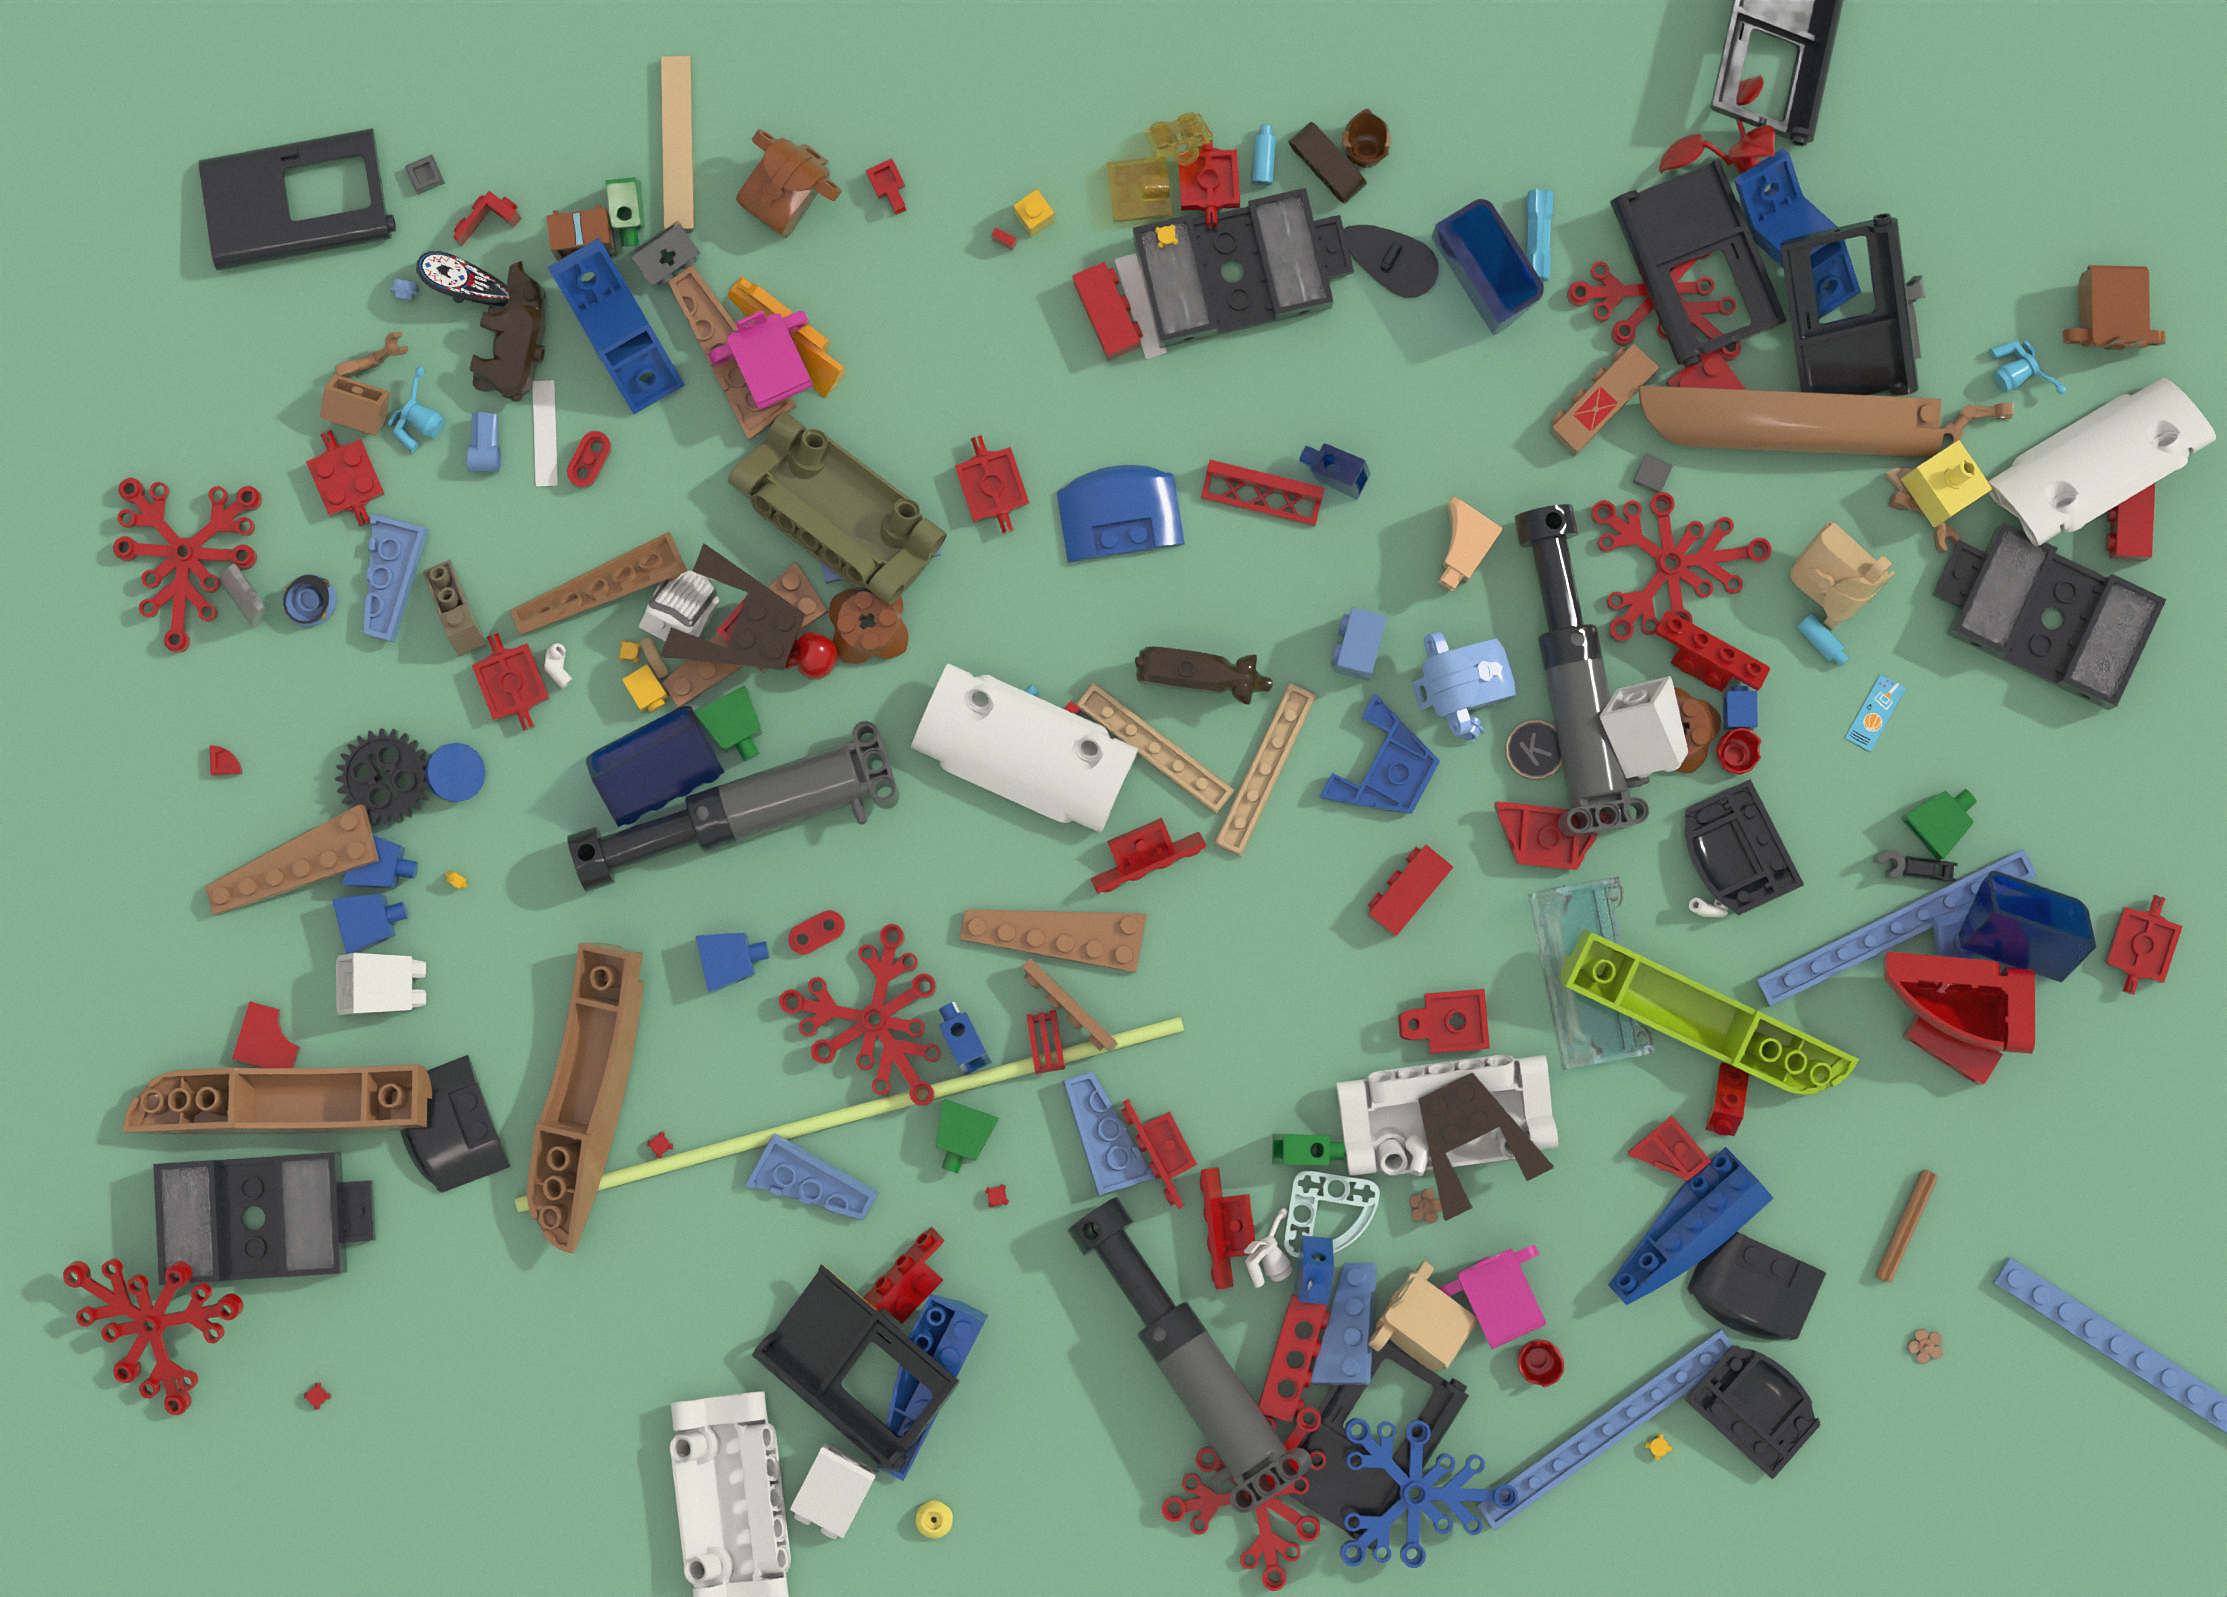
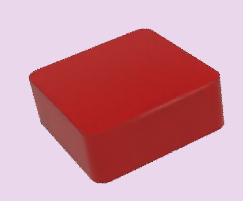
M995 228L991 235L993 241L1012 251L1017 244L1015 237L998 228Z

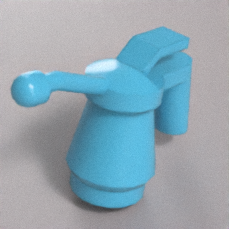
M2015 340L1989 349L1990 355L1994 359L2012 353L2019 359L2000 366L1993 374L1996 384L2003 392L2007 393L2010 390L2017 389L2029 376L2036 374L2054 384L2059 394L2066 392L2063 384L2061 385L2056 379L2039 369L2038 363L2035 360L2036 351L2027 340L2024 341L2023 347Z
M418 367L415 371L416 375L413 378L410 400L403 408L395 410L388 422L389 425H395L400 416L393 435L412 453L417 450L419 443L405 430L409 422L424 436H430L433 439L441 433L446 419L441 417L439 412L421 406L415 400L418 380L425 373L423 367Z

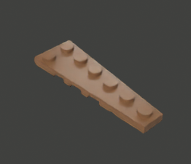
M693 265L668 281L749 441L769 428L781 413L785 411L789 413L797 407L793 400L788 398L759 411L736 359L720 366H713L708 355L715 348L728 343L726 337L738 330L736 323Z
M667 532L511 609L510 613L520 635L658 582L674 580L688 570L670 532Z
M797 563L791 565L768 586L773 592L806 614L801 625L803 629L829 613ZM718 633L708 640L725 648L729 644ZM686 660L662 684L677 707L681 708L745 666Z
M362 804L356 805L205 886L212 914L218 916L379 862L366 806Z
M965 910L960 940L1136 973L1147 914Z

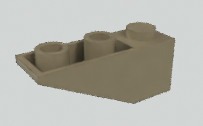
M447 560L423 571L446 636L457 654L461 656L485 645L486 642L452 562Z

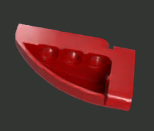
M1899 952L1885 953L1883 959V976L1885 981L1896 995L1927 1023L1948 1036L1980 1048L2002 1052L2033 1053L2036 1037L2035 973L2033 969L2005 967L2000 973V963L1996 961Z

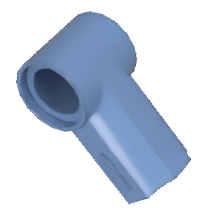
M488 412L472 414L471 445L468 446L467 451L469 472L500 471L501 451L500 446H498L499 416L497 414Z

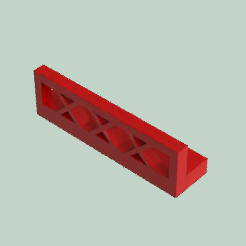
M1209 460L1201 499L1315 526L1325 487ZM1212 477L1224 480L1230 489L1222 495L1208 493ZM1230 482L1238 483L1239 485L1233 488ZM1245 485L1253 487L1258 495L1256 499L1249 503L1241 501L1236 493L1237 490ZM1259 489L1267 490V492L1261 494ZM1274 492L1282 494L1287 502L1286 505L1278 510L1270 508L1265 500L1267 496ZM1233 494L1235 499L1228 498L1227 496ZM1288 496L1295 497L1296 499L1290 501ZM1303 499L1315 502L1312 517L1299 515L1293 505ZM1262 501L1264 506L1256 505L1255 503ZM1290 507L1293 513L1285 512L1284 510Z

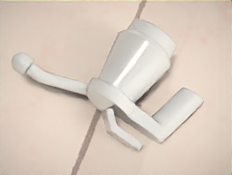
M1285 1208L1278 1212L1268 1237H1264L1259 1241H1252L1244 1250L1245 1254H1250L1245 1263L1255 1288H1259L1265 1283L1258 1264L1260 1260L1266 1276L1270 1277L1273 1282L1287 1278L1292 1272L1289 1258L1280 1250L1274 1238L1280 1220L1288 1215V1210Z

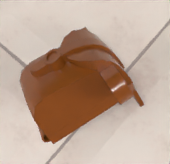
M758 129L751 140L765 153L736 196V201L772 230L787 238L793 232L818 193L831 201H836L842 190L828 179L829 171L823 166L828 163V160L806 144L797 146L792 141L784 138L777 140L766 131Z
M2088 265L2087 271L2081 274L2078 283L2080 328L2063 330V343L2080 344L2083 347H2103L2107 350L2146 348L2147 346L2166 344L2165 331L2150 330L2149 269L2146 266Z

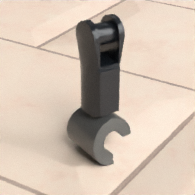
M1894 850L1880 851L1873 858L1875 863H1885L1888 859L1892 861L1893 865L1891 869L1885 872V878H1895L1903 873V876L1956 882L1953 874L1954 866L1958 867V863L1911 856L1904 858L1901 853ZM1936 864L1942 865L1941 876H1935Z

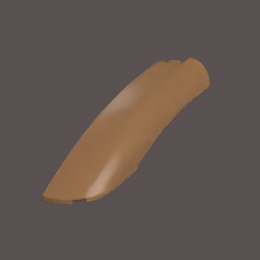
M1639 385V400L1647 421L1653 425L1660 436L1684 447L1932 458L1938 453L1943 440L1944 429H1940L1941 399Z
M583 942L578 944L571 1001L564 1037L550 1090L540 1120L535 1124L527 1181V1201L532 1219L537 1220L544 1232L542 1235L546 1240L558 1249L571 1254L575 1252L582 1235L613 1142L629 1077L644 981L639 980L643 953L606 943Z
M419 1064L342 1068L231 1067L176 1070L155 1077L147 1083L148 1086L139 1096L134 1097L125 1116L123 1133L306 1134L427 1127V1099H432V1087L426 1069Z

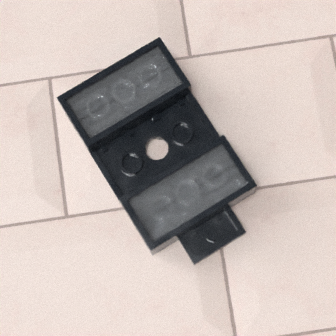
M1306 188L1250 200L1247 207L1217 213L1218 226L1214 228L1212 217L1211 228L1205 226V216L1192 219L1191 214L1133 228V239L1160 348L1332 309L1333 297L1328 279L1354 273L1341 216L1337 215L1314 221ZM1171 224L1176 227L1174 230L1175 238L1179 240L1177 245L1172 244L1170 246H1163V248L1158 247V234L1154 232L1157 227L1170 226ZM1236 261L1241 264L1244 269L1243 277L1237 282L1226 281L1221 275V268L1224 263Z
M2004 522L1996 527L1985 552L1958 540L1932 595L1959 607L1947 634L2106 710L2117 707L2167 599L2114 574L2105 577L2056 554L2058 548L2046 542L2036 547L2028 539L2025 532ZM2054 607L2061 611L2064 622L2059 629L2050 630L2043 625L2041 617L2046 608Z
M341 1152L153 1164L159 1285L166 1284L165 1272L168 1267L177 1261L186 1262L191 1267L193 1276L188 1283L347 1273L346 1242L376 1240L373 1180L343 1182ZM251 1206L261 1208L265 1214V1222L257 1230H250L243 1223V1213ZM173 1273L174 1277L177 1280H180L179 1276L176 1273Z

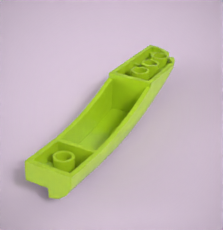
M1583 929L1571 956H1566L1562 966L1561 984L1791 1093L1803 1095L1817 1094L1819 1091L1831 1086L1835 1087L1847 1078L1859 1061L1858 1058L1585 929Z

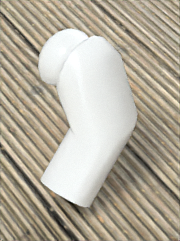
M554 643L546 651L544 669L563 689L573 679L563 669L566 653L565 647L560 643Z
M1693 898L1689 903L1690 910L1702 917L1723 918L1728 914V907L1716 898L1713 905L1700 898Z
M1411 1135L1405 1142L1406 1150L1413 1156L1409 1172L1416 1176H1423L1430 1156L1429 1147L1423 1137Z

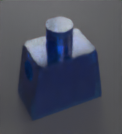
M1326 443L1322 445L1320 451L1306 445L1299 459L1300 462L1311 466L1315 479L1357 500L1371 475L1366 460Z

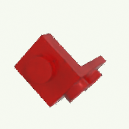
M488 191L485 196H479L472 206L473 212L469 217L461 219L456 225L453 238L459 245L463 246L491 210L515 227L521 219L516 211L518 206L504 196L500 199Z
M1720 1063L1714 1105L1706 1120L1705 1130L1713 1131L1719 1135L1735 1137L1744 1116L1749 1073L1728 1063Z

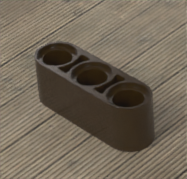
M1309 122L1288 141L1290 147L1343 204L1347 203L1367 185L1362 174L1313 122Z

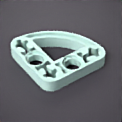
M1315 1171L1299 1172L1294 1177L1284 1235V1248L1286 1252L1291 1256L1299 1258L1300 1249L1299 1252H1293V1246L1289 1245V1240L1295 1239L1297 1231H1290L1291 1224L1298 1227L1309 1226L1308 1233L1302 1231L1301 1240L1302 1235L1313 1236L1318 1200L1363 1207L1353 1225L1342 1235L1332 1240L1333 1253L1350 1245L1364 1232L1375 1214L1380 1196L1378 1186L1374 1182L1364 1179ZM1305 1175H1309L1310 1181L1320 1183L1319 1177H1325L1326 1180L1322 1186L1323 1196L1317 1195L1319 1189L1309 1188L1308 1193H1304L1303 1187L1298 1186V1181L1304 1180ZM1333 1180H1339L1345 1186L1344 1194L1337 1198L1332 1197L1328 1193V1185ZM1349 1182H1355L1353 1188L1360 1190L1364 1189V1185H1369L1370 1191L1374 1192V1197L1368 1198L1367 1202H1362V1196L1352 1194L1353 1201L1347 1200L1350 1192ZM1299 1205L1307 1206L1311 1213L1310 1218L1303 1223L1297 1222L1293 1216L1294 1209ZM1313 1255L1312 1258L1321 1257V1255Z

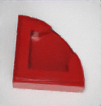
M209 745L210 775L242 774L241 765L234 754L222 747Z

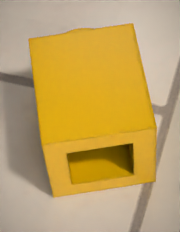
M1038 189L1013 205L1015 216L1031 237L1055 221V212Z
M648 664L622 679L643 713L648 710L650 713L659 710L665 705L664 700L669 698Z

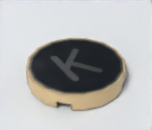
M1541 720L1527 721L1518 725L1509 735L1506 744V759L1511 769L1519 776L1529 779H1544L1552 775L1562 765L1556 728Z

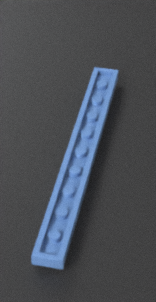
M2022 849L1755 981L1768 1007H1771L1934 927L1933 917L1972 908L2037 876L2026 852Z
M2012 1258L2006 1260L1992 1282L1993 1284L2227 1434L2226 1396Z
M1719 1329L1506 1482L1518 1492V1502L1513 1508L1502 1509L1494 1502L1480 1501L1477 1503L1476 1506L1492 1529L1495 1531L1695 1387L1732 1345L1725 1333ZM1503 1490L1499 1494L1501 1501L1509 1497L1507 1490Z

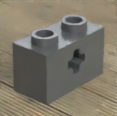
M676 221L631 252L630 256L651 286L656 283L658 286H661L673 278L672 272L679 267H682L684 270L693 265L698 260L696 256L700 252L680 222ZM666 249L667 252L674 251L671 254L672 260L670 262H667L665 259L659 261L662 257V250Z

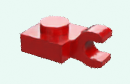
M891 158L865 170L878 199L887 196L896 215L906 211L905 203L898 191L904 188L905 184L893 159Z

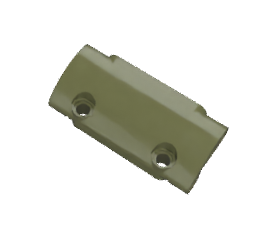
M786 411L781 413L771 425L767 440L738 463L727 479L730 485L751 500L753 509L761 517L849 584L858 588L866 587L888 605L893 604L917 579L947 537L946 532L927 518H923V515L920 514V507L915 501L908 498L851 455L819 429L807 430L803 424Z

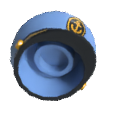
M307 574L300 576L285 588L286 592L283 598L285 612L292 622L302 627H315L330 618L337 604L336 591L332 584L320 575Z

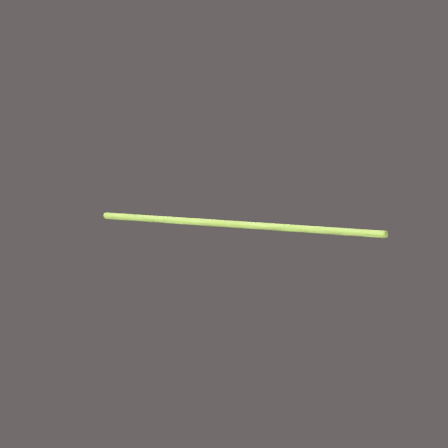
M1181 1017L1111 1035L1118 1043L1113 1050L1182 1032L1184 1027ZM1090 1041L1062 1049L1064 1063L1109 1052L1105 1047L1099 1051ZM1056 1051L1050 1052L1052 1064L1058 1063ZM1044 1054L1039 1055L1040 1065H1046ZM1033 1057L931 1084L935 1093L934 1099L1035 1072ZM926 1089L919 1090L917 1094L918 1099H926L928 1091ZM909 1090L605 1173L602 1175L597 1191L768 1145L774 1133L785 1139H790L915 1105V1103L910 1098ZM527 1195L515 1198L516 1208L519 1213L529 1210Z

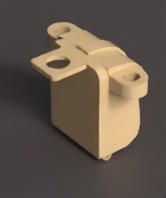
M1827 522L1795 559L1796 563L1790 569V578L1795 585L1824 608L1827 618L1823 624L1831 631L1842 621L1853 617L1864 605L1870 602L1895 574L1893 570L1888 574L1887 570L1893 563L1884 555L1876 561L1835 522Z
M1423 1260L1415 1271L1406 1277L1399 1290L1393 1293L1386 1305V1310L1376 1324V1331L1370 1338L1368 1345L1379 1352L1390 1339L1424 1367L1435 1371L1441 1368L1447 1370L1478 1320L1476 1316L1427 1281L1434 1267Z

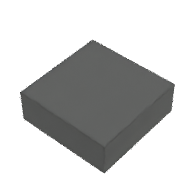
M433 155L405 166L418 195L445 184Z
M1645 454L1633 482L1659 493L1662 491L1673 466Z

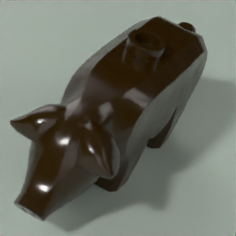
M522 261L516 262L509 267L507 279L509 302L503 308L490 306L488 313L483 312L480 327L496 333L492 350L494 358L483 359L474 354L470 365V370L474 372L472 385L476 389L484 392L498 391L503 397L514 402L521 401L523 396L529 392L537 363H542L545 355V346L542 345L545 331L544 299L546 294L540 284L525 273Z
M1150 646L1140 650L1139 656L1135 657L1137 681L1144 684L1215 694L1232 691L1235 699L1247 705L1250 704L1253 693L1268 692L1273 686L1271 678L1261 675L1256 670L1257 655L1255 654L1241 657L1236 661V664H1232L1227 658L1218 655Z

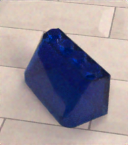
M1477 199L1435 224L1431 236L1432 240L1493 336L1508 328L1541 299L1544 292L1543 282L1490 201Z
M691 706L679 707L595 750L586 758V765L591 780L618 827L636 822L641 815L651 810L657 811L674 798L687 796L694 788L704 783H712L721 774L725 773Z
M1991 871L1982 880L1958 934L1961 949L2017 968L2033 969L2035 974L2061 983L2096 948L2090 913L2083 902L2077 898L1999 871Z

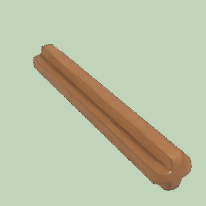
M1921 1171L1876 1272V1277L1880 1280L1891 1282L1894 1278L1938 1179V1176L1931 1171Z

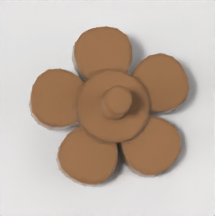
M1423 1190L1422 1198L1416 1194L1411 1196L1409 1200L1410 1205L1418 1207L1411 1212V1216L1415 1221L1422 1220L1424 1214L1427 1223L1432 1224L1437 1221L1438 1216L1434 1211H1442L1440 1199L1433 1200L1435 1197L1433 1190Z
M1919 1329L1915 1332L1917 1340H1911L1908 1343L1909 1351L1914 1354L1918 1353L1917 1360L1923 1364L1929 1362L1930 1355L1935 1359H1939L1943 1354L1942 1348L1938 1346L1942 1342V1337L1938 1332H1932L1928 1337L1925 1329Z

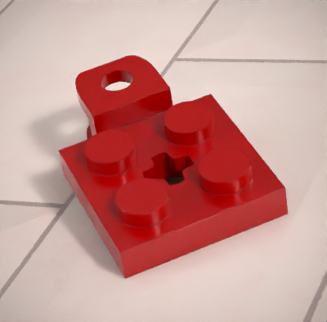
M1485 989L1424 994L1425 1008L1408 1010L1398 1015L1400 1038L1404 1040L1428 1039L1429 1054L1490 1049ZM1453 1013H1458L1459 1018H1464L1465 1023L1460 1025V1030H1455L1453 1025H1449V1019L1453 1018ZM1409 1020L1415 1021V1030L1409 1028Z

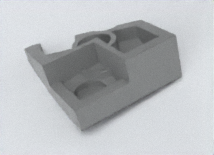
M235 563L222 573L219 580L254 629L263 623L260 616L268 612V610L255 593L256 590Z

